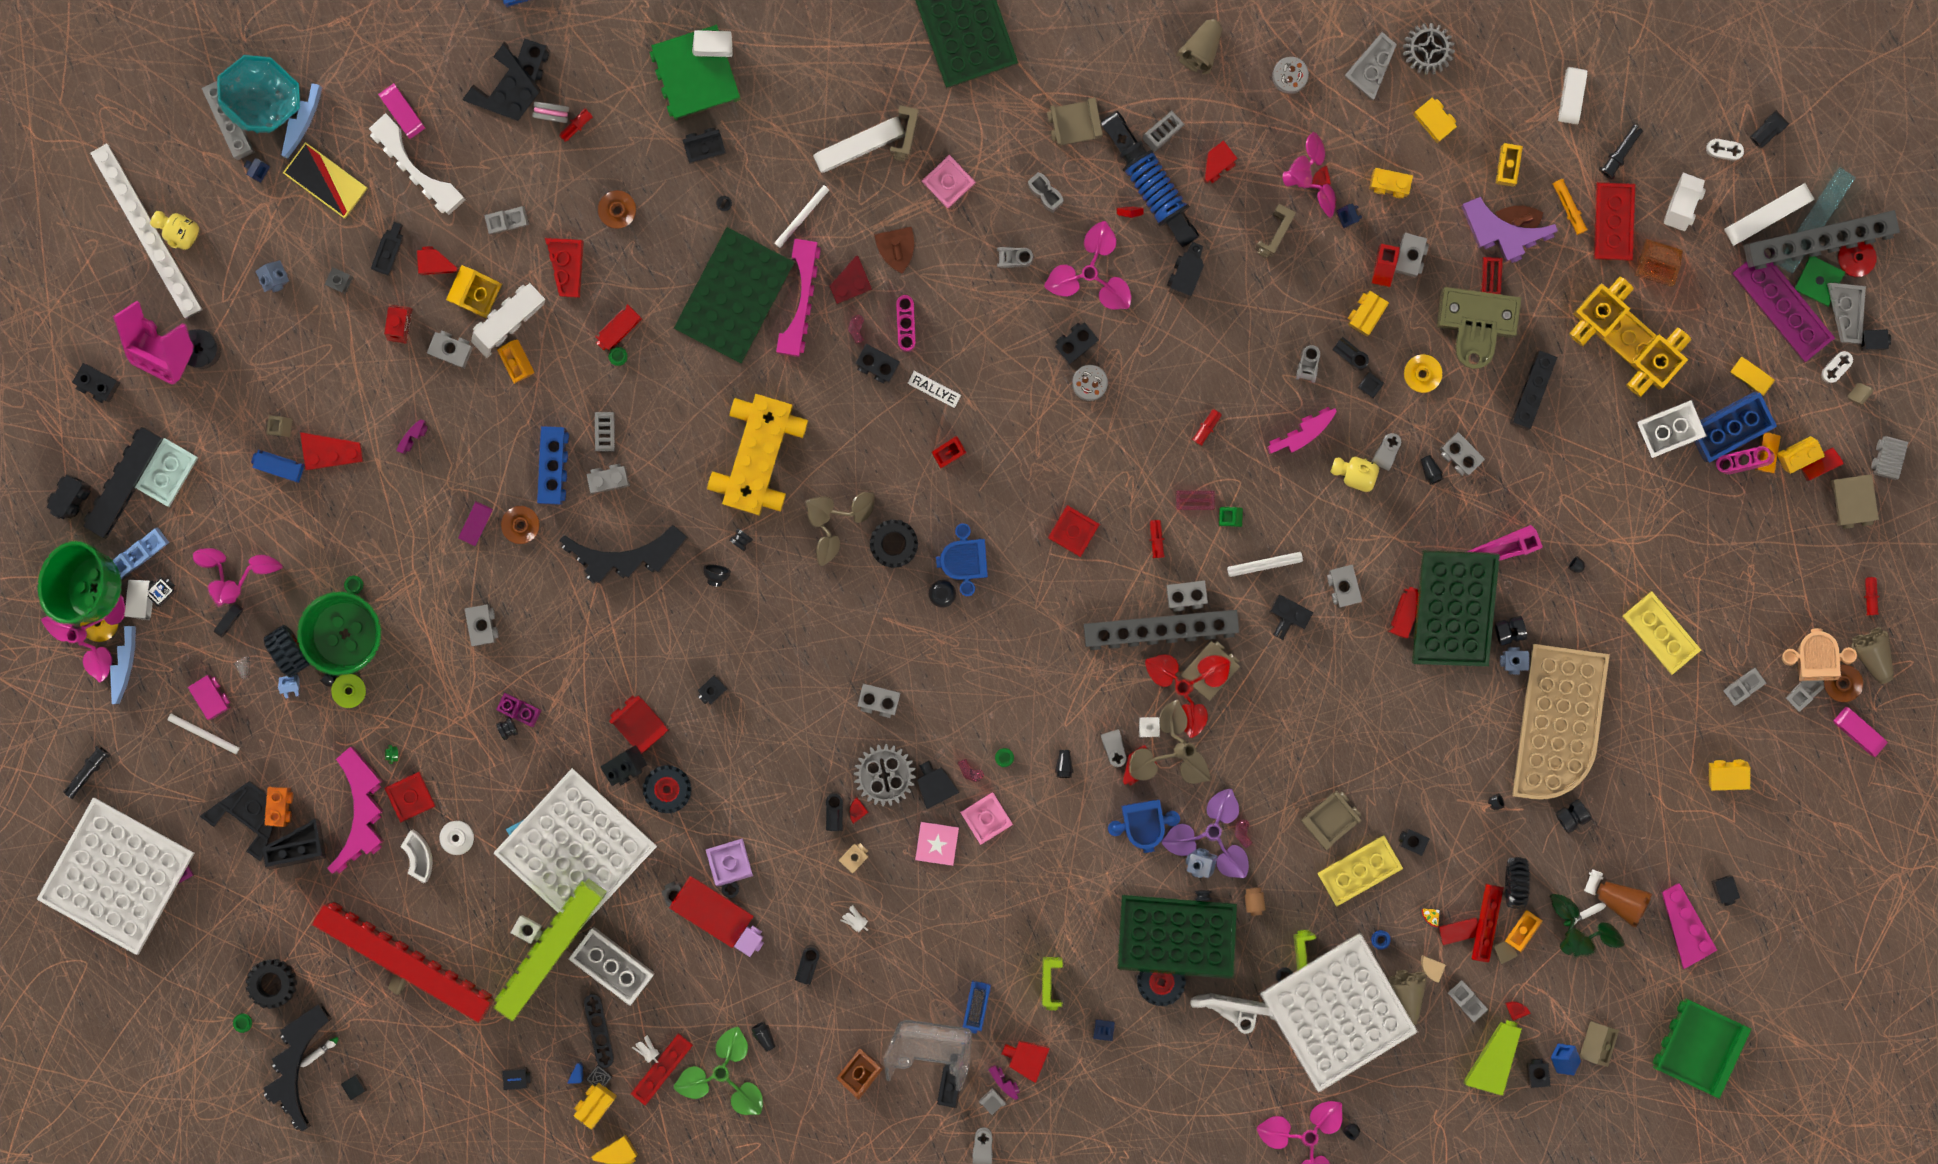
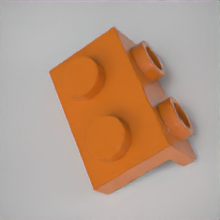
M268 787L265 825L285 827L291 822L292 812L289 811V804L293 802L291 788Z

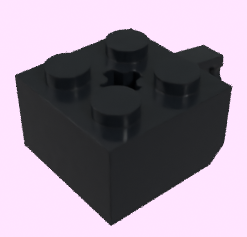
M1192 242L1188 251L1184 252L1183 256H1178L1174 266L1177 271L1175 274H1171L1167 286L1170 287L1168 292L1188 300L1191 299L1204 267L1201 259L1202 245Z

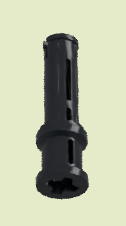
M1633 124L1615 153H1611L1604 167H1600V173L1609 179L1615 178L1614 174L1618 168L1624 165L1623 159L1643 133L1642 128L1637 130L1639 126Z
M96 745V750L93 754L85 759L83 768L63 791L66 796L73 799L95 771L100 770V765L103 761L111 756L103 747Z

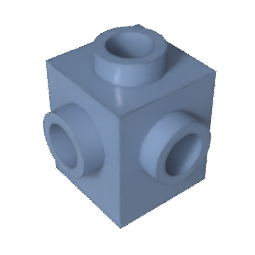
M280 260L265 264L256 270L264 292L270 290L273 292L280 291L284 288L283 285L289 282L287 273Z
M1508 647V651H1503V655H1500V666L1503 667V671H1508L1509 674H1520V670H1529V651H1520V647ZM1513 658L1516 659V663H1515V664H1513V662H1512V659H1513Z
M1199 848L1194 850L1191 854H1188L1186 859V865H1188L1187 872L1192 873L1193 876L1198 878H1209L1214 873L1218 856L1210 854L1206 849Z

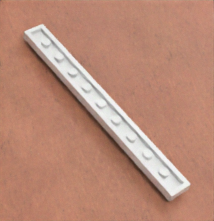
M105 144L91 152L93 159L184 318L187 319L203 310L158 230L150 225V216L109 144Z

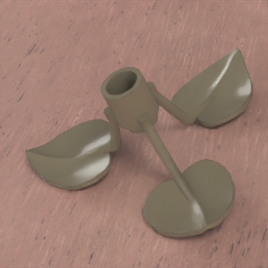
M862 492L858 494L852 502L851 509L853 512L850 513L833 510L834 502L826 496L806 501L810 523L815 527L820 526L827 534V537H822L817 545V561L820 566L830 562L840 549L839 537L836 535L831 536L830 531L823 525L830 520V513L854 516V521L861 523L868 519L873 511L875 504L874 493Z
M1174 700L1168 703L1161 711L1159 726L1162 732H1171V737L1180 743L1176 745L1173 754L1153 758L1152 752L1148 749L1141 748L1136 750L1130 760V775L1137 780L1151 779L1158 771L1155 761L1178 757L1184 761L1180 766V774L1185 782L1196 784L1210 781L1209 769L1202 755L1196 752V748L1192 743H1186L1185 739L1175 735L1181 734L1186 729L1187 716L1179 700Z

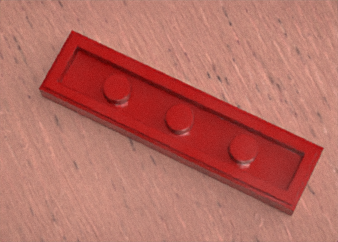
M1490 884L1485 886L1471 960L1490 962L1504 887Z
M678 1033L657 1059L658 1063H654L631 1092V1095L646 1106L693 1044Z

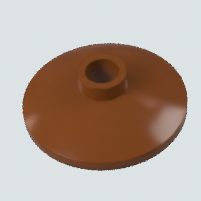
M620 190L610 191L601 198L598 204V214L601 221L608 227L614 229L624 228L634 220L636 204L628 193ZM616 207L621 208V212L619 214H616L614 212V209Z
M526 506L510 508L503 515L501 521V529L504 536L516 544H525L532 541L538 534L540 527L537 514ZM524 522V528L519 529L518 523Z
M1843 664L1840 665V678L1838 680H1824V687L1827 694L1833 700L1850 702L1855 700L1862 692L1863 678L1857 669ZM1840 682L1846 683V687H1845V688H1841L1840 685H1839V683H1840Z

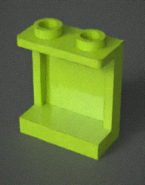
M1299 930L1298 934H1293L1297 971L1307 966L1305 941L1316 939L1315 934L1309 930Z
M1043 957L1042 1006H1046V1010H1058V1007H1062V1001L1051 1000V968H1063L1062 957Z

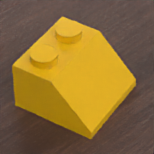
M461 265L446 300L487 319L502 283Z

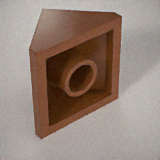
M859 1049L836 1079L857 1099H860L883 1070V1066L862 1049Z

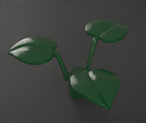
M1551 894L1549 896L1555 912L1561 918L1571 920L1569 929L1565 933L1566 938L1560 943V949L1565 954L1571 955L1573 953L1574 958L1594 954L1596 947L1591 939L1595 936H1600L1601 941L1612 948H1621L1625 945L1618 930L1606 922H1601L1597 926V932L1588 937L1585 936L1580 930L1573 928L1575 918L1580 916L1576 904L1563 895Z

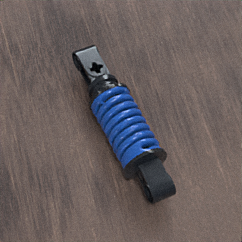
M1117 110L1101 121L1103 128L1121 152L1119 157L1126 162L1123 172L1131 176V182L1135 183L1134 187L1136 189H1139L1138 193L1143 195L1142 199L1145 202L1147 201L1146 205L1151 208V213L1155 214L1154 217L1159 227L1168 224L1176 240L1183 248L1199 238V233L1184 213L1190 207L1189 204L1182 202L1183 197L1181 195L1173 199L1178 194V190L1174 189L1171 191L1174 183L1167 185L1170 177L1167 176L1163 179L1166 171L1159 172L1162 169V165L1158 164L1159 160L1155 156L1154 151H1146L1144 149L1142 141L1138 142L1123 116ZM1126 135V142H1121L1122 136Z

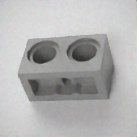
M1459 432L1453 435L1440 448L1442 451L1441 456L1447 462L1452 461L1456 465L1454 469L1461 476L1464 474L1469 476L1485 460ZM1453 443L1459 447L1457 454L1450 452L1449 448ZM1465 457H1469L1472 460L1470 468L1465 467L1463 464Z
M1205 581L1166 585L1168 607L1173 608V612L1185 610L1184 606H1192V609L1204 608V604L1208 603ZM1193 590H1199L1202 593L1199 601L1192 599L1191 593ZM1175 592H1180L1183 596V600L1180 603H1175L1172 599V595Z
M863 684L858 706L861 707L863 712L872 713V710L880 712V716L890 718L891 715L896 714L901 693ZM868 693L873 694L875 697V701L871 705L864 702V696ZM890 698L893 700L894 704L891 709L883 707L882 702L884 699Z

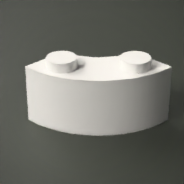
M1686 173L1682 174L1668 207L1664 224L1682 231H1686L1688 225L1692 226L1696 217L1693 214L1698 200L1703 199L1706 191L1703 188L1705 180Z
M413 829L408 833L401 848L407 852L410 859L408 874L426 883L432 872V853L426 840Z

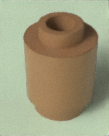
M1261 887L1246 889L1244 896L1247 913L1251 912V916L1262 915V911L1266 910L1264 893L1261 892Z

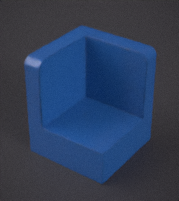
M1557 1044L1551 1056L1557 1073L1575 1075L1581 1062L1575 1046Z

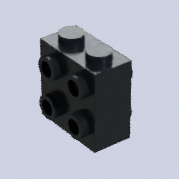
M66 474L65 477L62 476L57 483L58 488L55 493H51L48 497V505L46 506L51 510V515L63 520L75 517L81 509L79 505L82 500L85 501L91 492L89 490L91 485L76 476Z

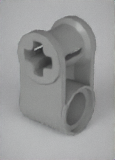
M997 248L999 252L998 268L1028 267L1033 262V253L1028 248ZM1028 253L1030 255L1029 261H1020V255Z
M1310 345L1303 349L1296 373L1297 380L1301 378L1315 383L1320 358V350L1316 346ZM1308 349H1313L1316 352L1314 359L1306 357Z
M1394 433L1386 435L1377 449L1372 462L1389 471L1401 446V438ZM1394 437L1397 445L1390 447L1387 440Z
M1119 729L1101 734L1102 742L1111 765L1114 767L1123 766L1126 762V754ZM1118 753L1119 756H1123V759H1121L1120 764H1117L1116 761H1112V758L1115 757L1114 754Z
M981 1127L975 1133L973 1164H992V1132L988 1128ZM982 1133H985L986 1137L989 1138H986L985 1141H981L980 1137Z

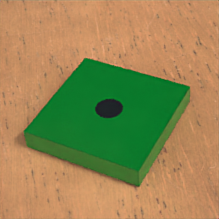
M1809 256L1794 288L1798 293L1828 307L1831 303L1827 283L1840 284L1845 271L1816 257Z

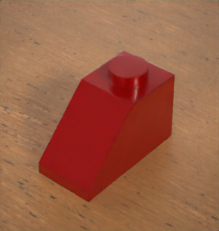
M433 246L422 247V250H417L418 274L434 275L459 272V269L438 250L433 249Z

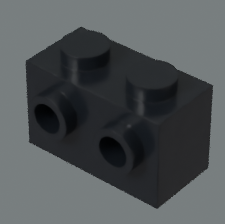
M82 363L72 381L73 384L77 385L75 389L84 394L87 391L93 394L92 398L100 403H103V401L110 402L121 383L86 363Z
M635 745L600 766L611 786L617 783L621 786L630 781L629 776L632 775L634 778L643 772L642 768L648 764Z

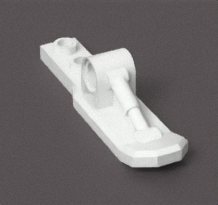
M1213 993L1192 997L1190 1001L1192 1007H1207L1217 1011L1221 1016L1234 1023L1239 1031L1244 1034L1253 1031L1257 1014L1267 1015L1275 1020L1267 1004L1258 1001ZM1244 1019L1251 1021L1247 1027H1242L1240 1023Z

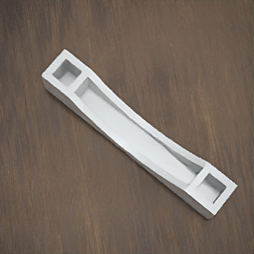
M386 113L369 128L372 132L370 136L378 144L381 141L385 146L383 150L390 158L394 156L398 160L396 164L403 172L407 170L411 174L409 176L411 181L416 186L420 184L424 188L422 190L423 194L429 200L433 198L437 202L435 207L442 214L446 212L450 215L466 200L451 183L431 179L415 168L404 149L401 129Z

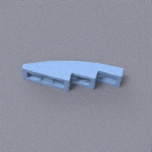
M311 84L308 102L300 101L297 119L289 118L282 150L284 158L291 156L310 126L322 91V87L318 84Z
M158 527L154 528L144 538L138 540L125 552L120 553L113 559V562L119 569L121 580L169 543Z
M124 626L125 646H117L118 665L110 666L112 704H120L129 681L135 652L136 626Z

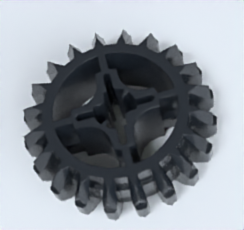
M1514 857L1509 858L1507 861L1505 898L1509 908H1525L1528 904L1530 868L1526 858Z

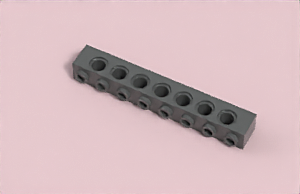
M1893 210L1743 246L1748 268L1755 266V270L1766 268V263L1773 262L1775 266L1785 263L1784 259L1791 258L1792 261L1801 260L1805 254H1810V257L1822 255V250L1828 249V253L1839 251V247L1846 245V249L1857 247V242L1864 241V244L1876 242L1875 238L1882 237L1883 240L1894 238V234L1900 233L1896 213ZM1875 223L1878 224L1880 228L1878 233H1876L1873 228ZM1857 227L1861 230L1860 237L1855 233ZM1838 232L1843 234L1842 241H1839L1837 238ZM1820 236H1823L1825 239L1823 246L1819 243ZM1802 240L1807 243L1806 250L1801 247ZM1784 244L1789 248L1788 254H1785L1782 250ZM1766 248L1771 252L1770 258L1764 255Z
M1237 610L1083 624L1085 647H1090V650H1100L1102 645H1109V649L1120 648V644L1128 643V647L1140 646L1139 642L1147 641V645L1159 644L1158 640H1166V643H1176L1178 638H1185V642L1197 641L1199 636H1204V640L1216 639V635L1223 634L1224 638L1235 637V633H1239ZM1217 619L1224 623V627L1220 631L1216 630L1213 626L1214 621ZM1197 621H1201L1205 625V629L1202 632H1197L1194 629ZM1178 623H1182L1186 627L1183 634H1178L1175 631V626ZM1158 625L1166 627L1167 631L1164 636H1159L1156 633ZM1141 626L1145 627L1148 632L1144 638L1137 635V629ZM1121 628H1125L1128 631V637L1124 640L1118 637V631ZM1101 630L1108 631L1109 639L1107 641L1099 639L1098 634Z

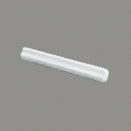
M1301 552L1234 565L1228 567V575L1232 577L1300 563L1303 561Z

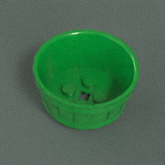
M71 541L58 546L49 554L43 563L42 570H40L38 578L40 605L48 617L59 623L78 624L101 620L111 613L121 594L122 581L116 564L111 558L83 542ZM92 584H98L96 593L94 591L91 592Z
M332 592L316 598L304 610L303 616L299 620V629L297 630L299 647L306 660L313 667L315 666L316 669L331 675H347L365 667L374 658L381 641V626L373 608L359 596L347 592ZM347 628L350 637H346L344 640L339 633Z

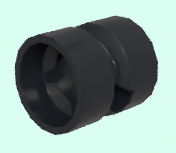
M1522 616L1510 618L1509 622L1506 620L1494 622L1500 646L1511 644L1512 640L1518 642L1527 639V631Z
M1579 799L1570 803L1568 809L1564 807L1555 813L1560 824L1568 834L1578 829L1579 824L1584 825L1592 820L1587 809Z

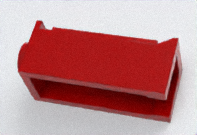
M627 304L625 311L622 309L599 332L600 336H595L598 339L596 344L603 351L606 348L610 351L642 318Z
M1410 586L1409 589H1403L1405 593L1401 595L1390 625L1392 628L1388 630L1389 633L1408 639L1414 623L1418 604L1419 590Z

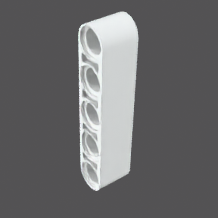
M894 117L815 153L813 157L820 172L824 173L905 136L906 133L899 117Z
M1806 183L1725 228L1724 231L1734 246L1815 199Z

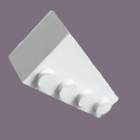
M531 283L526 286H520L512 299L508 297L503 301L502 307L498 311L494 309L487 316L488 320L484 323L479 322L473 328L474 332L471 342L486 358L492 354L491 349L494 346L499 347L504 343L508 333H514L521 326L522 320L526 322L544 305L545 298Z

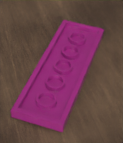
M1746 261L1732 275L1804 363L1835 339L1778 267L1773 265V262L1766 263V268L1755 270V266L1748 268Z

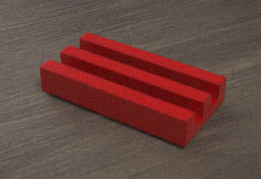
M1483 257L1481 292L1501 295L1503 258ZM1487 261H1490L1489 292L1486 291ZM1494 262H1498L1497 292H1493Z

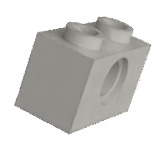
M1408 233L1403 234L1395 269L1396 273L1411 277H1417L1418 273H1422L1424 263L1421 262L1422 257L1427 255L1429 244H1426L1427 238ZM1408 251H1414L1417 254V259L1414 261L1410 260L1407 257Z
M442 330L441 333L435 332L427 354L465 369L473 349L469 345L470 341L460 337L457 341L451 338L452 334ZM452 343L455 345V351L449 354L446 352V347Z
M1353 564L1329 571L1327 580L1329 586H1333L1334 593L1332 594L1334 605L1337 604L1338 608L1362 602ZM1341 581L1347 582L1349 586L1346 592L1339 590V583Z
M488 604L465 608L471 646L496 643V638H499L497 627L493 626L492 619H495L494 609L490 608ZM480 620L487 622V628L483 631L478 628Z

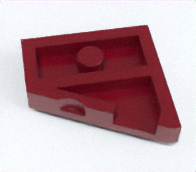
M855 256L830 285L836 304L872 290L859 256Z

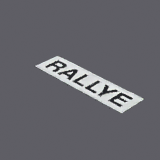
M916 371L913 372L908 382L909 385L955 408L961 396Z

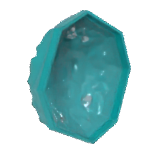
M243 55L217 77L218 104L225 115L231 119L232 123L239 126L242 130L254 131L255 133H270L284 124L287 119L300 109L299 83L271 57Z

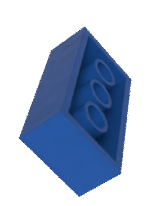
M1752 392L1700 420L1706 436L1695 440L1694 443L1703 461L1710 463L1776 428L1777 425L1761 393Z

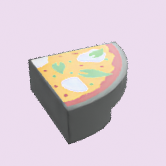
M1420 908V914L1425 923L1438 929L1440 909Z

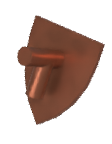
M1511 206L1495 212L1496 216L1501 220L1522 228H1537L1543 212L1527 206Z
M912 227L874 234L878 251L884 261L891 268L902 274L913 256L914 236Z

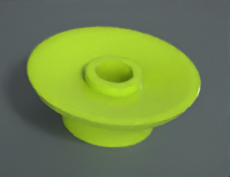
M354 674L341 675L334 681L331 694L333 700L339 706L353 708L364 700L366 688L364 682ZM348 687L352 689V693L350 695L346 692V689Z

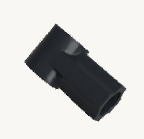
M1776 110L1750 138L1761 149L1775 135L1780 134L1789 123Z
M1344 337L1332 349L1357 371L1364 370L1369 363L1368 355L1361 352ZM1363 357L1365 364L1358 366L1355 363V358Z
M837 792L829 794L826 799V831H843L844 799ZM831 797H837L840 800V804L834 807L830 804L829 800Z
M808 945L804 948L795 977L796 981L811 985L820 956L817 946ZM813 950L817 956L814 959H809L806 956V952Z

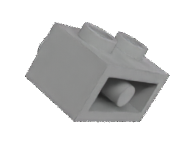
M615 464L609 466L610 469L602 471V468L590 470L591 473L586 474L590 493L596 494L630 486L626 467Z

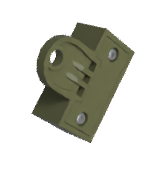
M1444 287L1441 290L1436 328L1458 331L1455 348L1459 362L1467 368L1480 369L1492 360L1497 336L1506 338L1516 336L1521 297ZM1471 354H1476L1479 357V362L1475 365L1469 362Z

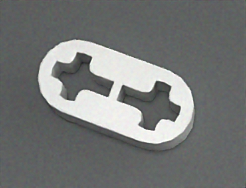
M1713 139L1706 146L1707 153L1710 156L1735 161L1741 158L1744 153V148L1740 143L1722 139ZM1715 143H1717V146H1718V147L1724 148V149H1723V150H1718V151L1715 153V152H1714V149L1711 148V146H1713V145H1715ZM1736 147L1739 153L1733 156V153L1727 151V149Z
M1846 351L1836 354L1821 372L1823 381L1826 383L1836 382L1852 365V355ZM1846 356L1847 364L1844 363L1839 367L1838 364L1841 361L1839 357ZM1836 368L1837 370L1833 374L1835 378L1828 379L1827 370L1832 371Z

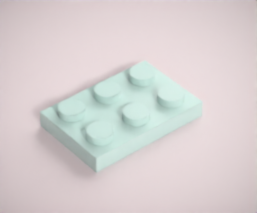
M163 438L135 488L170 507L198 457L168 439Z

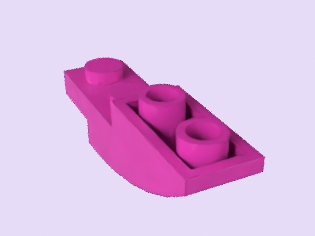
M1327 407L1320 410V415L1314 418L1312 415L1301 419L1303 422L1299 424L1301 432L1294 430L1287 434L1288 438L1281 440L1279 437L1270 441V446L1267 447L1269 454L1288 447L1289 452L1292 453L1311 442L1327 427L1336 414V409L1330 410Z

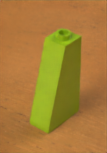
M1506 1020V1023L1500 1022L1464 1079L1465 1085L1503 1096L1522 1030L1520 1027H1517L1518 1023Z

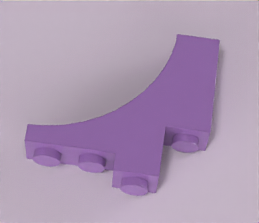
M1481 197L1464 203L1461 206L1478 247L1484 246V249L1495 246V241H1497L1505 262L1510 260L1511 263L1521 260V255L1525 254L1523 246L1528 249L1537 245V240L1542 238L1544 241L1555 237L1554 233L1558 231L1555 224L1542 228H1522L1511 225L1494 215L1482 201Z

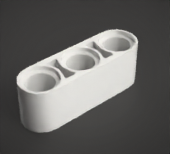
M1567 68L1558 117L1559 122L1578 125L1587 70Z

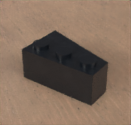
M314 818L306 825L295 829L290 834L262 848L265 868L272 870L325 859L326 853L320 821Z

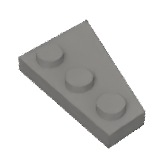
M1382 32L1344 77L1374 101L1397 44Z
M1827 283L1840 341L1843 343L1862 344L1866 286Z

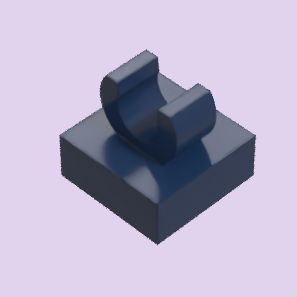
M255 158L253 163L247 160L243 166L248 169L246 175L260 183L270 168L269 165Z
M1352 203L1337 210L1343 228L1359 222L1362 218V215L1358 216L1356 213V209L1359 208L1357 205L1354 206Z
M1095 1019L1093 1039L1113 1041L1115 1021Z

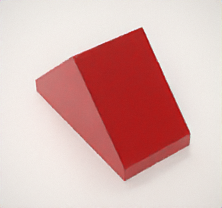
M957 436L931 452L940 469L967 454Z

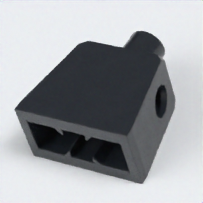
M930 761L919 765L924 776L917 780L926 809L959 793V790L942 767L934 770Z

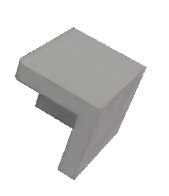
M992 1088L979 1100V1103L993 1115L1000 1107L1006 1104V1101Z

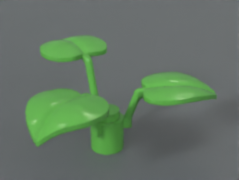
M739 1027L726 1031L719 1038L716 1044V1054L720 1058H726V1061L722 1066H717L714 1069L713 1075L706 1078V1073L703 1069L694 1066L689 1067L682 1072L673 1086L679 1094L688 1098L699 1099L709 1092L707 1082L714 1078L719 1082L727 1081L737 1090L731 1097L732 1108L737 1113L742 1115H760L762 1112L763 1098L759 1088L749 1082L744 1083L739 1088L729 1079L730 1072L726 1068L729 1060L739 1062L748 1053L747 1040Z

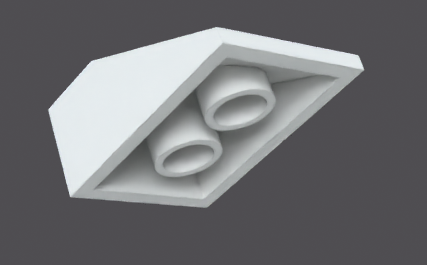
M1692 400L1637 422L1652 458L1706 436Z

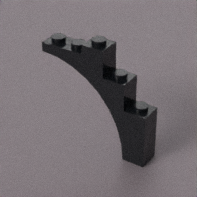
M671 525L660 537L651 543L624 552H602L589 549L576 543L566 535L559 541L562 543L561 547L569 554L573 552L577 555L576 560L583 566L586 563L589 565L584 570L587 573L586 578L593 584L596 582L601 584L614 567L617 568L615 572L623 579L625 576L631 578L644 561L646 562L644 566L652 573L655 570L660 573L689 537L674 525Z
M322 1003L280 1030L283 1042L285 1044L289 1043L290 1047L271 1060L273 1061L272 1067L277 1073H281L282 1076L263 1088L266 1100L273 1104L281 1101L282 1104L280 1106L286 1114H290L293 1119L291 1120L296 1130L300 1129L301 1132L311 1125L304 1114L299 1098L298 1078L300 1063L311 1039L320 1028L332 1019Z

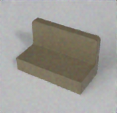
M1591 1021L1580 1058L1608 1067L1619 1030Z

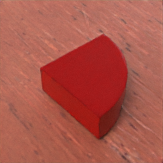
M1327 166L1320 168L1314 174L1311 184L1321 185L1322 187L1325 184L1331 185Z
M1142 207L1117 208L1118 216L1133 218L1144 214V208Z
M858 797L855 798L850 806V819L854 824L869 813Z
M1505 1002L1512 1021L1531 1014L1528 1008L1519 1002Z

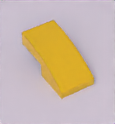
M1743 357L1738 360L1730 371L1733 376L1746 383L1748 387L1756 392H1760L1762 396L1766 394L1775 381Z

